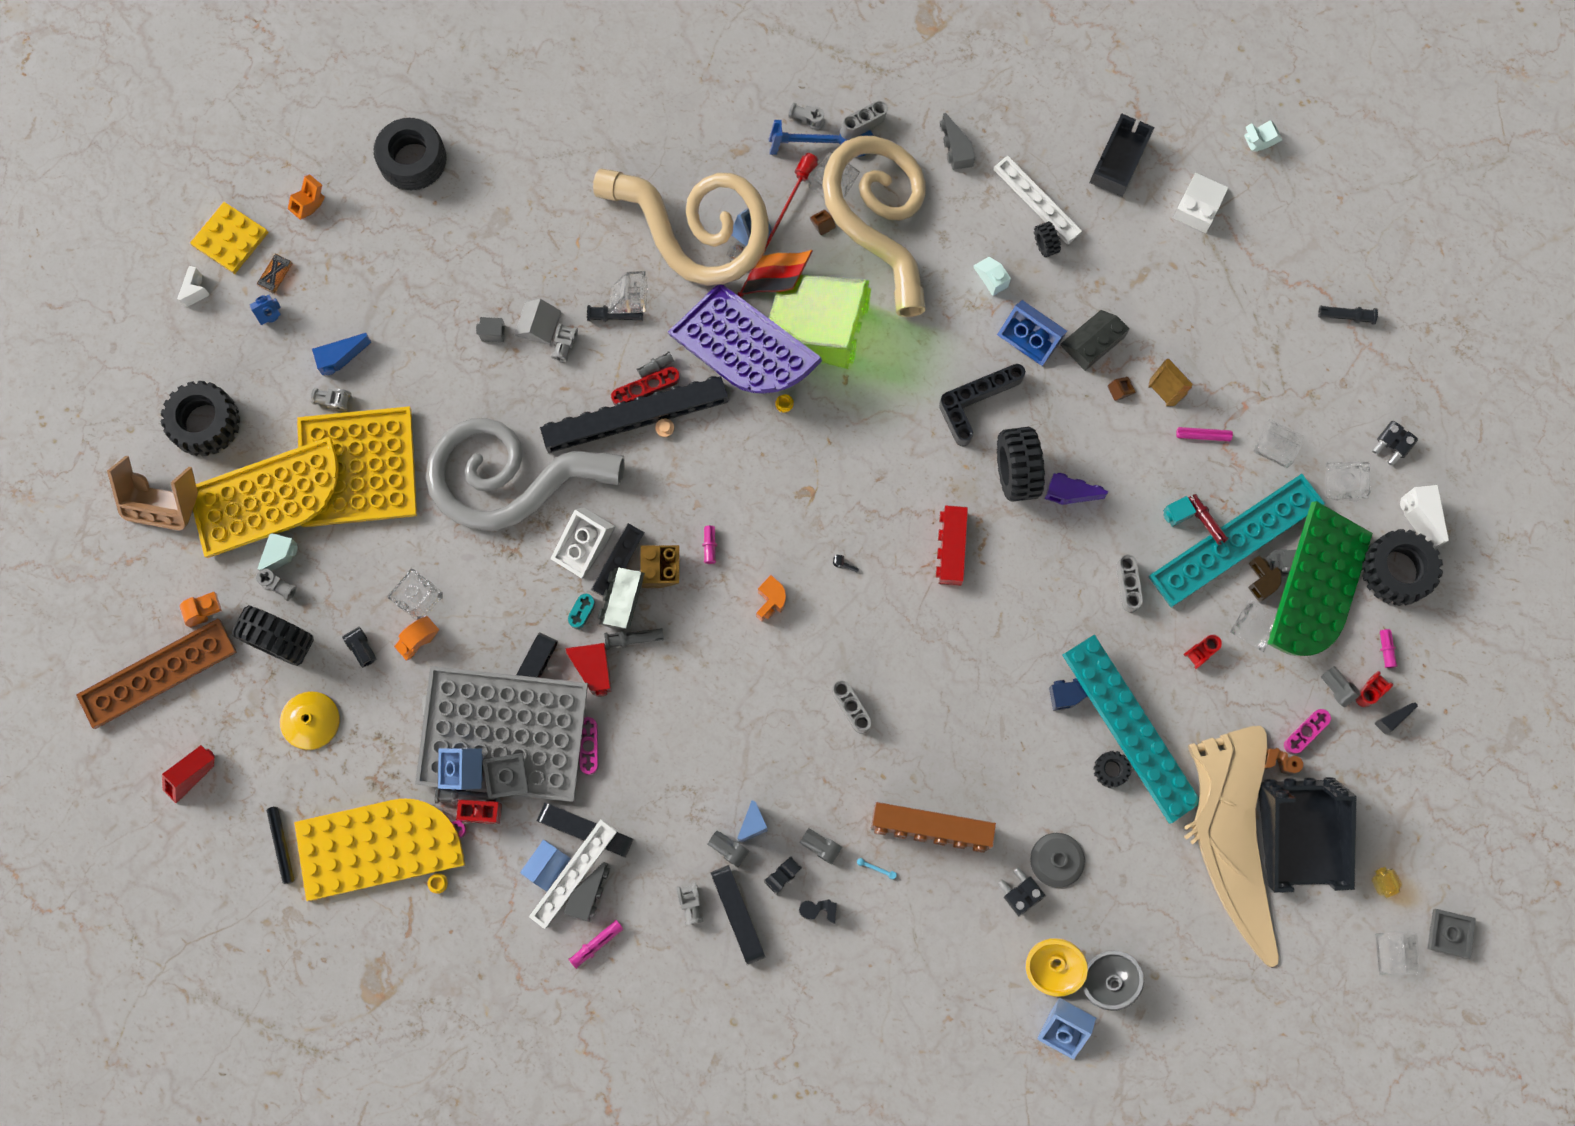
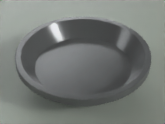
M1050 833L1041 837L1035 843L1031 851L1030 863L1035 876L1042 883L1050 887L1062 888L1073 884L1079 879L1084 870L1085 856L1080 844L1073 837L1064 833Z

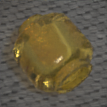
M1384 866L1374 871L1376 875L1371 878V881L1380 896L1388 898L1401 892L1402 882L1395 869H1387Z

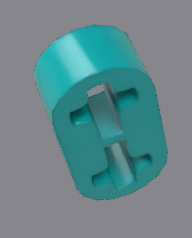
M590 594L580 595L568 615V622L574 629H581L586 624L595 607V601ZM588 598L590 606L586 605L585 608L581 610L583 607L581 601H586ZM579 613H581L580 619H581L582 621H581V622H577L576 624H574V621H573L572 618H573V617H576V618H577L578 615H579Z

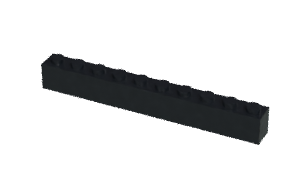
M711 376L702 382H691L688 386H676L671 388L670 391H658L649 397L640 396L631 402L623 401L613 407H601L598 411L592 413L584 412L574 418L566 417L560 422H548L540 427L547 453H552L655 424L661 419H672L728 403V396L722 377Z

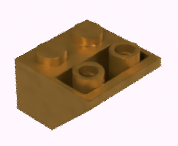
M679 545L641 546V572L645 573L641 585L642 588H664L679 584Z

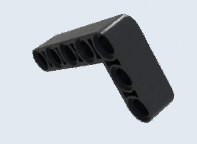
M1013 364L945 392L941 396L939 403L940 411L955 442L959 446L969 445L973 437V429L963 408L1021 384L1026 372L1021 364ZM1017 372L1020 377H1014L1012 373ZM1000 379L1003 381V384H997L995 380ZM983 386L986 388V391H980L978 387ZM967 393L970 397L966 399L961 394ZM950 400L953 404L948 406L944 401ZM957 416L961 421L954 422L952 417ZM966 433L968 438L964 439L959 434Z

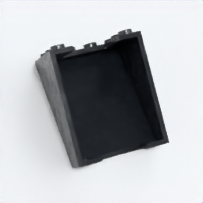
M1324 777L1323 780L1304 778L1303 781H1296V779L1286 778L1284 781L1265 779L1264 782H1261L1259 804L1267 883L1274 893L1294 892L1292 885L1329 884L1334 891L1355 890L1357 796L1336 780V778Z

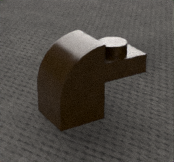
M1259 555L1249 565L1260 579L1252 583L1248 588L1260 603L1279 588L1282 577L1278 566L1271 570L1267 560Z

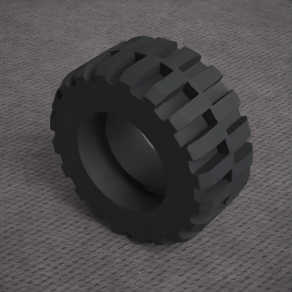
M192 381L188 382L185 387L183 385L177 387L178 390L175 393L172 391L169 394L170 399L165 400L163 404L165 409H162L160 414L164 419L160 421L165 435L185 453L189 452L193 456L200 454L203 457L209 456L210 452L213 455L217 454L220 448L225 449L228 447L227 443L229 441L233 442L235 439L233 435L238 433L240 428L237 423H240L239 410L232 398L222 388L217 387L211 382L207 384L205 381H198L196 384ZM204 405L215 407V417L209 427L200 432L187 431V419L193 410Z
M1029 426L1002 430L997 437L996 450L998 473L1004 496L1011 502L1038 499L1044 491L1045 470L1041 442L1036 430Z
M1398 529L1395 532L1390 531L1374 541L1365 553V562L1362 563V571H1365L1362 577L1364 581L1367 580L1369 591L1372 589L1375 592L1374 596L1376 598L1382 597L1384 598L1383 602L1387 604L1393 602L1395 606H1401L1402 604L1405 606L1411 605L1431 594L1434 588L1439 585V578L1443 575V570L1440 569L1443 566V561L1438 558L1440 552L1438 549L1435 550L1433 548L1434 543L1431 540L1427 541L1425 539L1426 536L1421 533L1416 535V531L1408 530L1405 532L1404 529ZM1391 552L1402 553L1412 560L1416 568V578L1413 583H1403L1392 576L1387 565L1388 555Z
M249 605L243 609L232 630V636L240 641L295 666L303 663L314 641L313 635L302 628Z

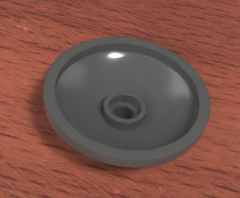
M1106 951L1096 955L1088 962L1087 977L1082 986L1087 998L1095 1006L1109 1011L1122 1010L1132 1005L1141 995L1144 986V975L1139 963L1129 954L1121 951ZM1114 984H1119L1117 988H1112Z

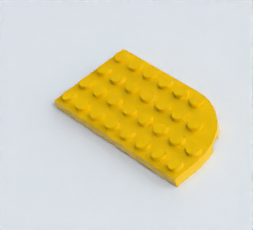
M327 437L196 484L198 496L193 508V514L204 557L211 558L267 538L271 533L278 534L305 524L317 516L331 499L338 479V461L332 439Z
M408 798L394 799L294 822L306 901L466 866L461 840L453 823L441 810L420 800Z

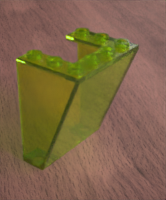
M801 274L794 289L776 292L769 319L819 355L822 363L848 369L850 363H854L858 339H855V335L860 333L862 327L860 319L865 316V313H868L872 290V288H869L870 280Z

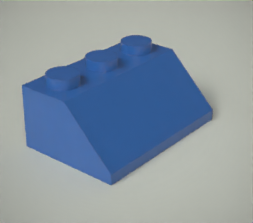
M1021 300L1015 305L997 335L1043 366L1068 331Z

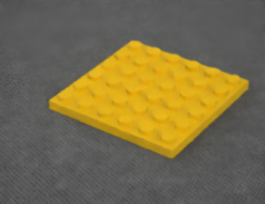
M410 406L297 417L298 448L330 437L333 441L338 461V479L331 499L317 516L301 525L303 528L417 516L412 409Z

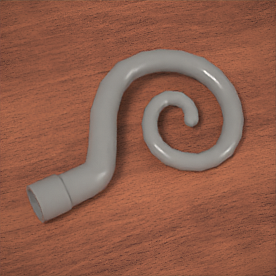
M471 418L456 424L442 435L430 454L426 471L429 495L443 514L454 522L470 529L496 531L517 525L536 512L570 477L593 479L600 483L620 485L624 474L625 458L623 455L604 452L598 454L570 451L555 458L529 488L507 506L493 511L474 510L456 500L446 484L445 465L455 446L477 433H488L497 436L508 448V462L503 471L489 479H482L477 475V469L483 462L481 454H474L467 461L465 468L466 480L476 490L492 491L501 488L513 479L520 468L523 454L521 442L514 431L502 422L488 418Z

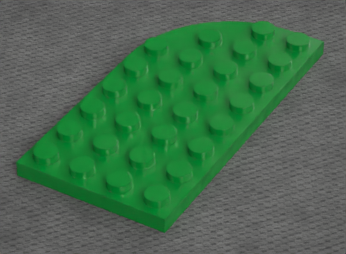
M1317 501L1311 502L1268 639V645L1289 655L1312 656L1325 651L1338 639L1347 621L1362 571V563L1365 561V553L1368 551L1372 538V532Z

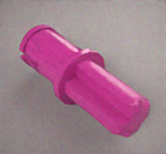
M711 525L704 527V543L702 547H704L705 564L716 563L715 547H717V543H715V526Z
M1390 629L1380 630L1382 645L1380 651L1383 652L1385 668H1395L1398 665L1392 632Z

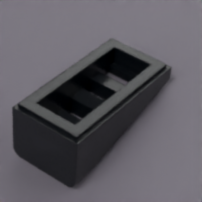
M1416 702L1411 703L1377 720L1374 724L1384 734H1388L1418 707V704Z

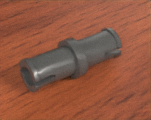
M668 351L656 359H650L649 363L636 370L640 377L643 378L656 371H660L661 368L675 361Z

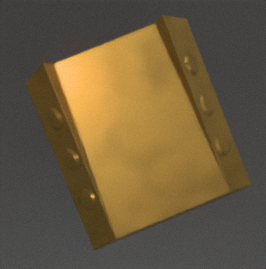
M1166 359L1150 378L1148 388L1152 387L1165 401L1167 407L1176 406L1179 401L1187 396L1193 384L1170 359Z

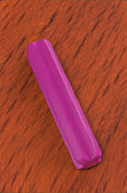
M1178 427L1176 437L1230 442L1233 438V432L1231 430Z

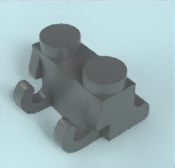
M1274 550L1265 559L1269 565H1271L1270 559L1272 562H1275V564H1272L1273 569L1278 566L1281 577L1289 575L1296 550Z

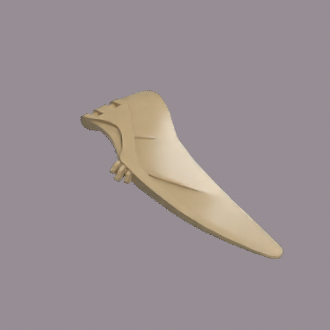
M1251 726L1220 735V738L1217 739L1210 738L1201 741L1197 745L1195 743L1188 745L1198 772L1200 797L1194 822L1184 826L1185 830L1192 827V831L1186 834L1184 838L1187 840L1191 836H1195L1190 842L1193 845L1198 841L1213 886L1229 917L1264 964L1274 967L1278 964L1279 956L1264 885L1257 843L1255 813L1265 769L1267 735L1263 727ZM1222 745L1224 750L1219 751L1218 746ZM1204 751L1205 756L1201 757L1199 752Z

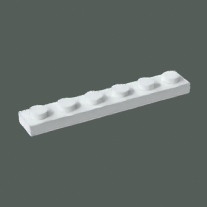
M1006 156L994 166V171L1044 222H1052L1055 230L1058 232L1057 235L1067 245L1082 233V230L1009 156Z
M603 819L598 822L529 917L542 928H547L570 897V894L575 890L618 832L614 827Z

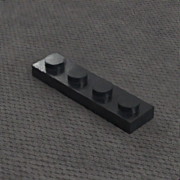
M627 523L594 582L591 591L603 597L605 590L609 589L610 582H608L610 572L615 568H626L645 532Z

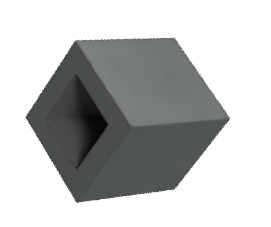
M480 317V323L476 325V334L479 335L481 341L504 342L505 323L503 318Z

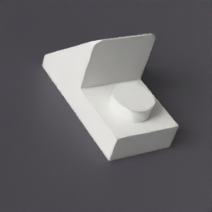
M188 267L177 298L184 307H188L210 295L204 287H200L202 274L196 267Z

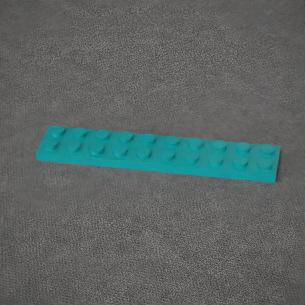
M1301 473L1222 526V531L1228 537L1225 543L1221 541L1222 545H1217V542L1210 534L1148 577L1172 608L1307 517L1311 502L1317 501L1323 505L1325 503Z
M1095 634L1062 654L1168 823H1174L1198 806V795Z

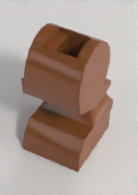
M1279 748L1267 749L1264 770L1275 766L1276 761L1281 773L1286 775L1295 774L1303 769V761L1300 757H1288V753L1281 751Z

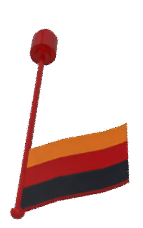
M806 153L797 165L795 174L798 181L768 237L765 251L801 181L811 180L819 160L814 154ZM813 250L800 253L762 255L737 295L742 298L745 294L784 292L794 289Z

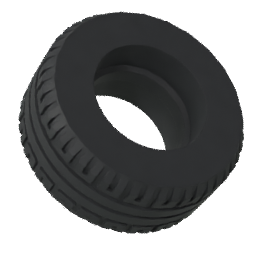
M409 117L392 121L379 132L374 143L373 154L381 174L387 182L399 189L413 191L428 187L440 178L439 176L442 175L445 169L447 154L442 139L437 130L430 123L422 119ZM418 144L426 148L421 159L412 164H400L395 161L397 153L407 145Z

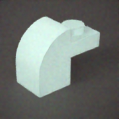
M1271 120L1258 128L1254 124L1246 126L1248 133L1244 136L1251 151H1260L1282 141L1276 124Z

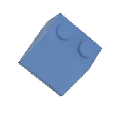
M439 748L438 788L459 790L481 789L482 749Z
M1059 998L1050 1011L1037 1040L1074 1060L1091 1036L1096 1018Z

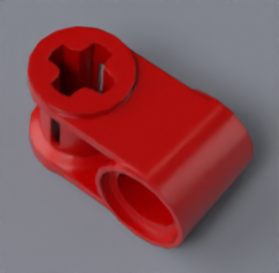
M1209 635L1183 655L1187 656L1195 665L1194 668L1197 669L1221 648L1222 641L1217 635ZM1208 640L1215 643V649H1210L1207 646Z
M1377 671L1359 690L1361 696L1355 699L1356 703L1364 708L1369 707L1386 694L1394 684L1385 680L1380 675L1381 672ZM1365 693L1370 696V701L1366 700Z

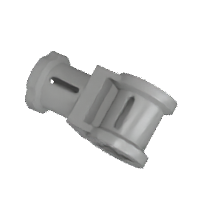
M794 102L792 103L788 118L802 120L804 125L810 126L813 130L823 128L825 121L824 111L821 108L810 106L803 108L797 106Z
M558 324L554 340L556 348L551 355L552 359L563 363L567 362L568 350H572L578 336L577 327L569 328L563 326V324Z
M314 388L311 393V403L313 405L317 403L325 404L328 409L347 412L348 399L352 393L344 389L328 388V392Z
M262 569L256 575L257 582L264 589L284 596L286 601H289L296 592L297 586L284 582L269 569Z
M696 882L691 886L676 887L679 903L686 915L687 921L685 925L703 922L698 909L700 897Z

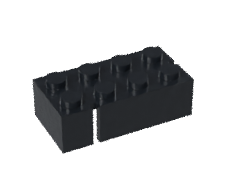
M1121 113L1089 183L1123 197L1155 127L1139 121L1134 133L1132 129L1136 119Z

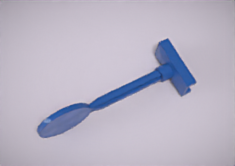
M774 120L769 136V142H772L770 155H777L780 143H839L841 145L847 139H844L841 134H789L788 132H782V120ZM869 130V131H867V132H865V133H863V134H861V135H859V136H874V135H873V133L871 132V130Z

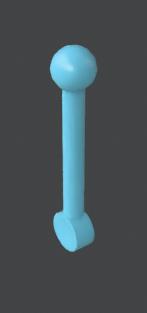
M863 858L857 860L859 866L869 867L888 875L890 879L896 878L894 871L888 872L865 862Z

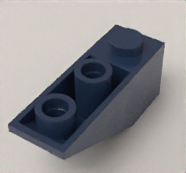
M1074 678L1073 682L1065 683V680L1054 681V684L1049 687L1053 711L1073 708L1088 697L1077 678Z

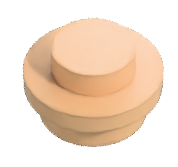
M669 419L659 420L655 426L657 434L661 437L672 435L674 432L673 422Z

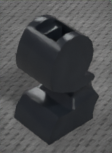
M790 856L774 873H771L764 880V883L777 895L783 889L785 883L790 882L802 867Z
M830 899L818 901L817 905L809 900L804 901L799 907V913L804 919L815 920L819 912L825 910L827 912L826 919L830 923L835 924L837 903L832 902Z

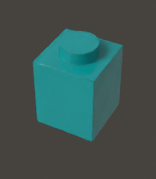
M1185 496L1167 505L1163 510V516L1167 523H1170L1173 527L1193 517L1196 510L1189 498Z

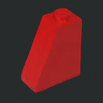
M605 643L565 648L567 655L585 683H588V688L592 695L596 694V697L606 696L607 692H612Z
M202 745L197 747L162 774V790L175 803L179 802L214 767L215 755L208 748L205 749Z

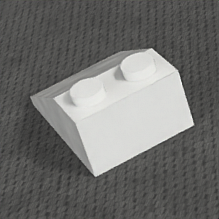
M1195 172L1173 219L1206 233L1228 187Z
M1438 485L1414 487L1401 498L1400 506L1404 510L1405 517L1418 534L1425 535L1427 541L1431 540L1434 543V549L1449 541Z
M586 508L575 509L550 559L583 578L607 544L615 526Z

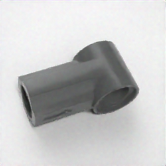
M1335 666L1321 676L1334 692V698L1341 706L1347 707L1361 696L1359 689L1353 683L1348 682Z
M808 828L800 841L803 846L817 853L818 857L831 865L842 849L833 840L824 838Z
M716 830L707 845L723 855L724 859L739 868L750 852L718 830Z

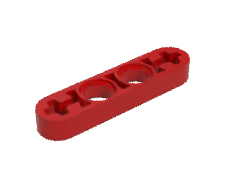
M668 367L621 386L611 393L612 403L616 406L619 402H631L637 397H647L655 392L672 387L680 380L679 371L674 367ZM669 373H672V375H675L673 380H671L670 378H668V377H669V376H668ZM661 376H663L665 384L662 383ZM653 379L659 381V385L655 388L649 386V382ZM636 386L642 388V392L638 395L632 393V389ZM626 390L629 391L630 398H628ZM618 394L623 396L622 401L616 399Z

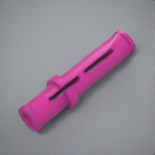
M614 920L612 924L589 943H584L582 945L583 948L569 958L571 964L577 969L588 958H593L595 956L594 953L624 930L617 920Z

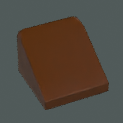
M825 209L810 217L811 222L821 236L836 228L834 219Z
M1128 376L1115 379L1108 384V389L1115 401L1136 393Z

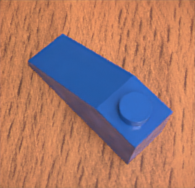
M362 333L313 348L312 351L317 369L322 375L334 374L335 371L341 370L371 343V339L367 333Z

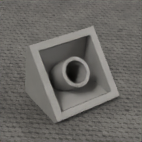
M542 299L526 301L514 335L550 345L561 310Z

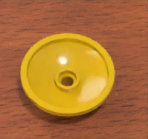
M314 691L303 692L293 697L285 705L280 718V727L285 739L291 745L303 750H315L328 744L336 735L340 724L339 710L334 701L328 696ZM308 715L309 720L307 722H304V717Z
M1058 938L1043 940L1030 950L1026 959V973L1030 982L1036 989L1050 996H1067L1076 992L1082 987L1087 977L1088 965L1084 954L1076 945L1067 940ZM1059 959L1061 962L1056 963L1054 960Z

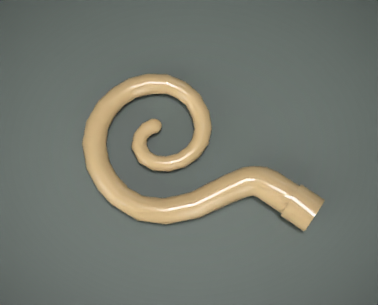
M858 136L844 141L831 154L824 170L822 185L825 205L836 225L855 243L875 254L892 267L895 282L896 314L901 317L918 316L924 313L926 308L923 287H921L920 273L916 260L905 247L868 226L850 209L843 198L841 181L846 165L853 158L861 154H877L893 160L903 169L911 182L912 194L904 206L889 207L882 204L871 191V184L873 182H879L883 186H889L892 183L890 175L883 171L872 170L863 174L858 186L864 203L875 214L887 220L901 221L912 217L921 208L926 196V182L922 169L910 153L902 146L890 140L876 136Z
M601 168L596 172L593 181L594 195L597 198L607 200H623L638 203L646 217L655 245L666 263L687 281L712 286L738 280L756 266L765 251L769 236V219L766 206L758 190L741 176L733 173H716L705 177L693 187L687 198L686 216L691 231L703 244L713 247L724 244L729 240L733 233L734 222L731 214L723 211L720 214L722 222L721 231L715 235L707 232L701 224L699 217V206L706 194L719 187L730 188L743 198L750 211L752 221L751 235L742 253L730 263L707 267L696 264L682 250L674 236L662 197L655 186L643 178L626 175L619 171Z

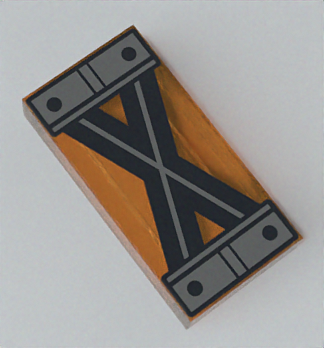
M275 254L257 282L258 287L275 294L293 263Z

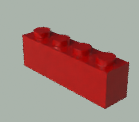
M945 505L944 510L940 511L939 522L942 523V530L939 529L938 541H941V548H937V559H940V567L936 566L935 578H939L938 584L961 586L963 583L968 507Z

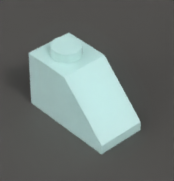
M988 257L973 266L992 296L1009 287L1011 278L1001 263Z
M271 533L257 569L259 571L262 569L274 571L291 562L292 557L297 553V543L292 538Z

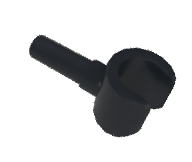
M836 554L833 558V565L835 567H844L856 573L858 572L859 568L844 562L843 555Z

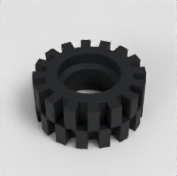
M1050 221L1037 225L1034 228L1036 245L1039 247L1038 249L1043 257H1049L1061 252L1058 232Z
M1109 751L1098 757L1093 770H1095L1094 776H1097V781L1101 782V785L1108 786V788L1118 787L1129 779L1132 767L1129 765V760L1125 758L1126 755H1121L1119 751ZM1108 762L1118 764L1120 772L1117 776L1111 777L1106 773L1105 766Z

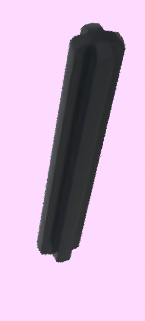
M273 806L267 808V816L282 883L290 884L294 882V876L279 809Z

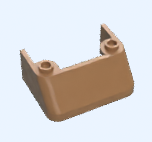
M124 456L107 470L117 510L123 519L174 530H182L188 525L198 496L192 467L186 468L171 482L173 492L150 488L145 476L133 472L129 456Z

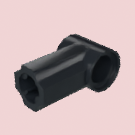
M360 626L342 636L345 644L353 652L362 668L373 664L377 660Z

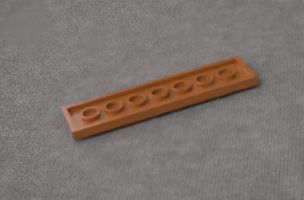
M217 618L76 694L91 727L97 729L236 654L237 651L221 620Z

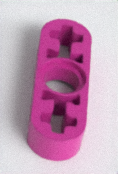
M1325 709L1314 711L1285 740L1284 749L1286 752L1293 755L1300 753L1330 723V713ZM1323 715V721L1315 726L1313 723L1319 718L1318 716ZM1303 727L1311 728V737L1304 736L1302 732ZM1300 738L1302 741L1296 745L1297 748L1292 749L1291 742Z
M585 717L583 726L587 725V722L594 725V728H590V735H594V738H583V735L587 736V730L583 728L579 761L581 771L586 775H592L598 770V725L593 718ZM586 741L594 742L592 751L584 750L583 745ZM583 754H595V757H590L591 763L594 764V767H591L590 771H588L587 768L584 767V764H587L588 760L587 757L583 758Z

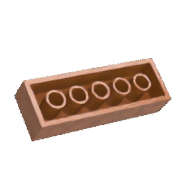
M876 802L870 830H875L874 834L878 835L893 833L896 838L906 839L907 836L914 837V841L918 842L933 840L935 845L945 846V844L950 843L953 844V848L965 849L972 847L975 852L985 853V851L993 847L996 823Z

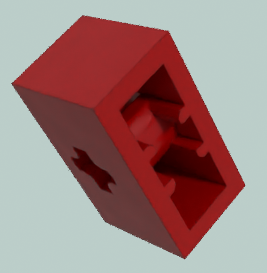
M458 800L456 820L468 823L500 824L502 804L499 802Z

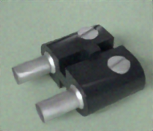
M1390 421L1377 438L1379 443L1372 452L1378 455L1384 446L1390 448L1394 455L1388 461V464L1394 466L1399 458L1406 457L1417 443L1418 438L1411 432L1405 431L1404 427L1397 422Z
M1017 868L1014 873L1021 881L1017 887L1011 890L1004 880H1001L998 885L1006 894L1003 898L1017 916L1020 917L1032 906H1035L1044 899L1046 895L1031 876L1027 878L1021 869Z

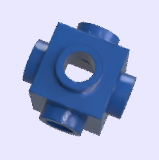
M270 294L267 296L261 295L255 299V302L250 304V308L260 325L267 322L272 323L281 315L279 311L281 306L276 298L272 299Z

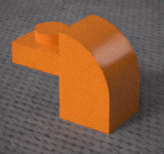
M310 174L304 176L301 191L290 195L288 210L300 220L312 215L324 201L325 196L321 194L323 185Z
M770 575L758 588V593L767 600L756 612V617L761 621L765 618L767 620L771 618L775 613L774 608L781 613L786 602V594L782 584Z
M215 592L198 598L190 597L179 605L185 625L189 628L207 622V616L222 611Z
M428 616L420 618L407 626L399 634L398 637L400 639L394 647L407 661L414 656L420 646L433 640L439 628Z

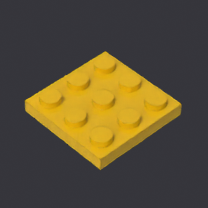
M223 202L190 244L233 274H236L269 232L226 202Z

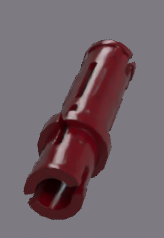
M1197 494L1192 495L1193 499L1191 496L1188 497L1196 510L1195 517L1201 520L1217 542V545H1222L1221 541L1225 543L1228 537L1209 513V508L1203 505Z

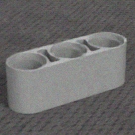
M876 101L845 117L840 129L841 136L844 139L850 140L882 124L888 111L887 104L883 101Z
M1126 554L1117 562L1116 571L1122 607L1125 611L1132 613L1142 605L1143 597L1136 558ZM1122 562H1128L1131 567L1129 569L1124 568ZM1125 580L1132 581L1134 586L1128 587ZM1128 599H1134L1137 603L1136 606L1130 605Z
M844 680L837 681L833 686L832 694L857 733L864 734L868 732L871 726V719L850 685ZM843 686L846 688L847 693L839 695L836 692V688ZM854 703L857 706V710L850 712L846 705ZM864 719L868 725L866 728H859L857 721Z

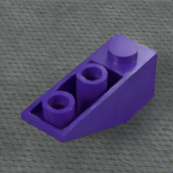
M1054 473L1044 499L1065 505L1105 499L1108 491L1104 490L1102 486H1092L1086 484L1084 480H1074L1068 478L1066 474Z

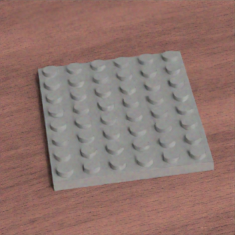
M430 666L415 785L438 787L439 748L482 749L483 759L523 753L529 792L515 796L574 802L588 683ZM483 761L481 789L464 790L487 792Z

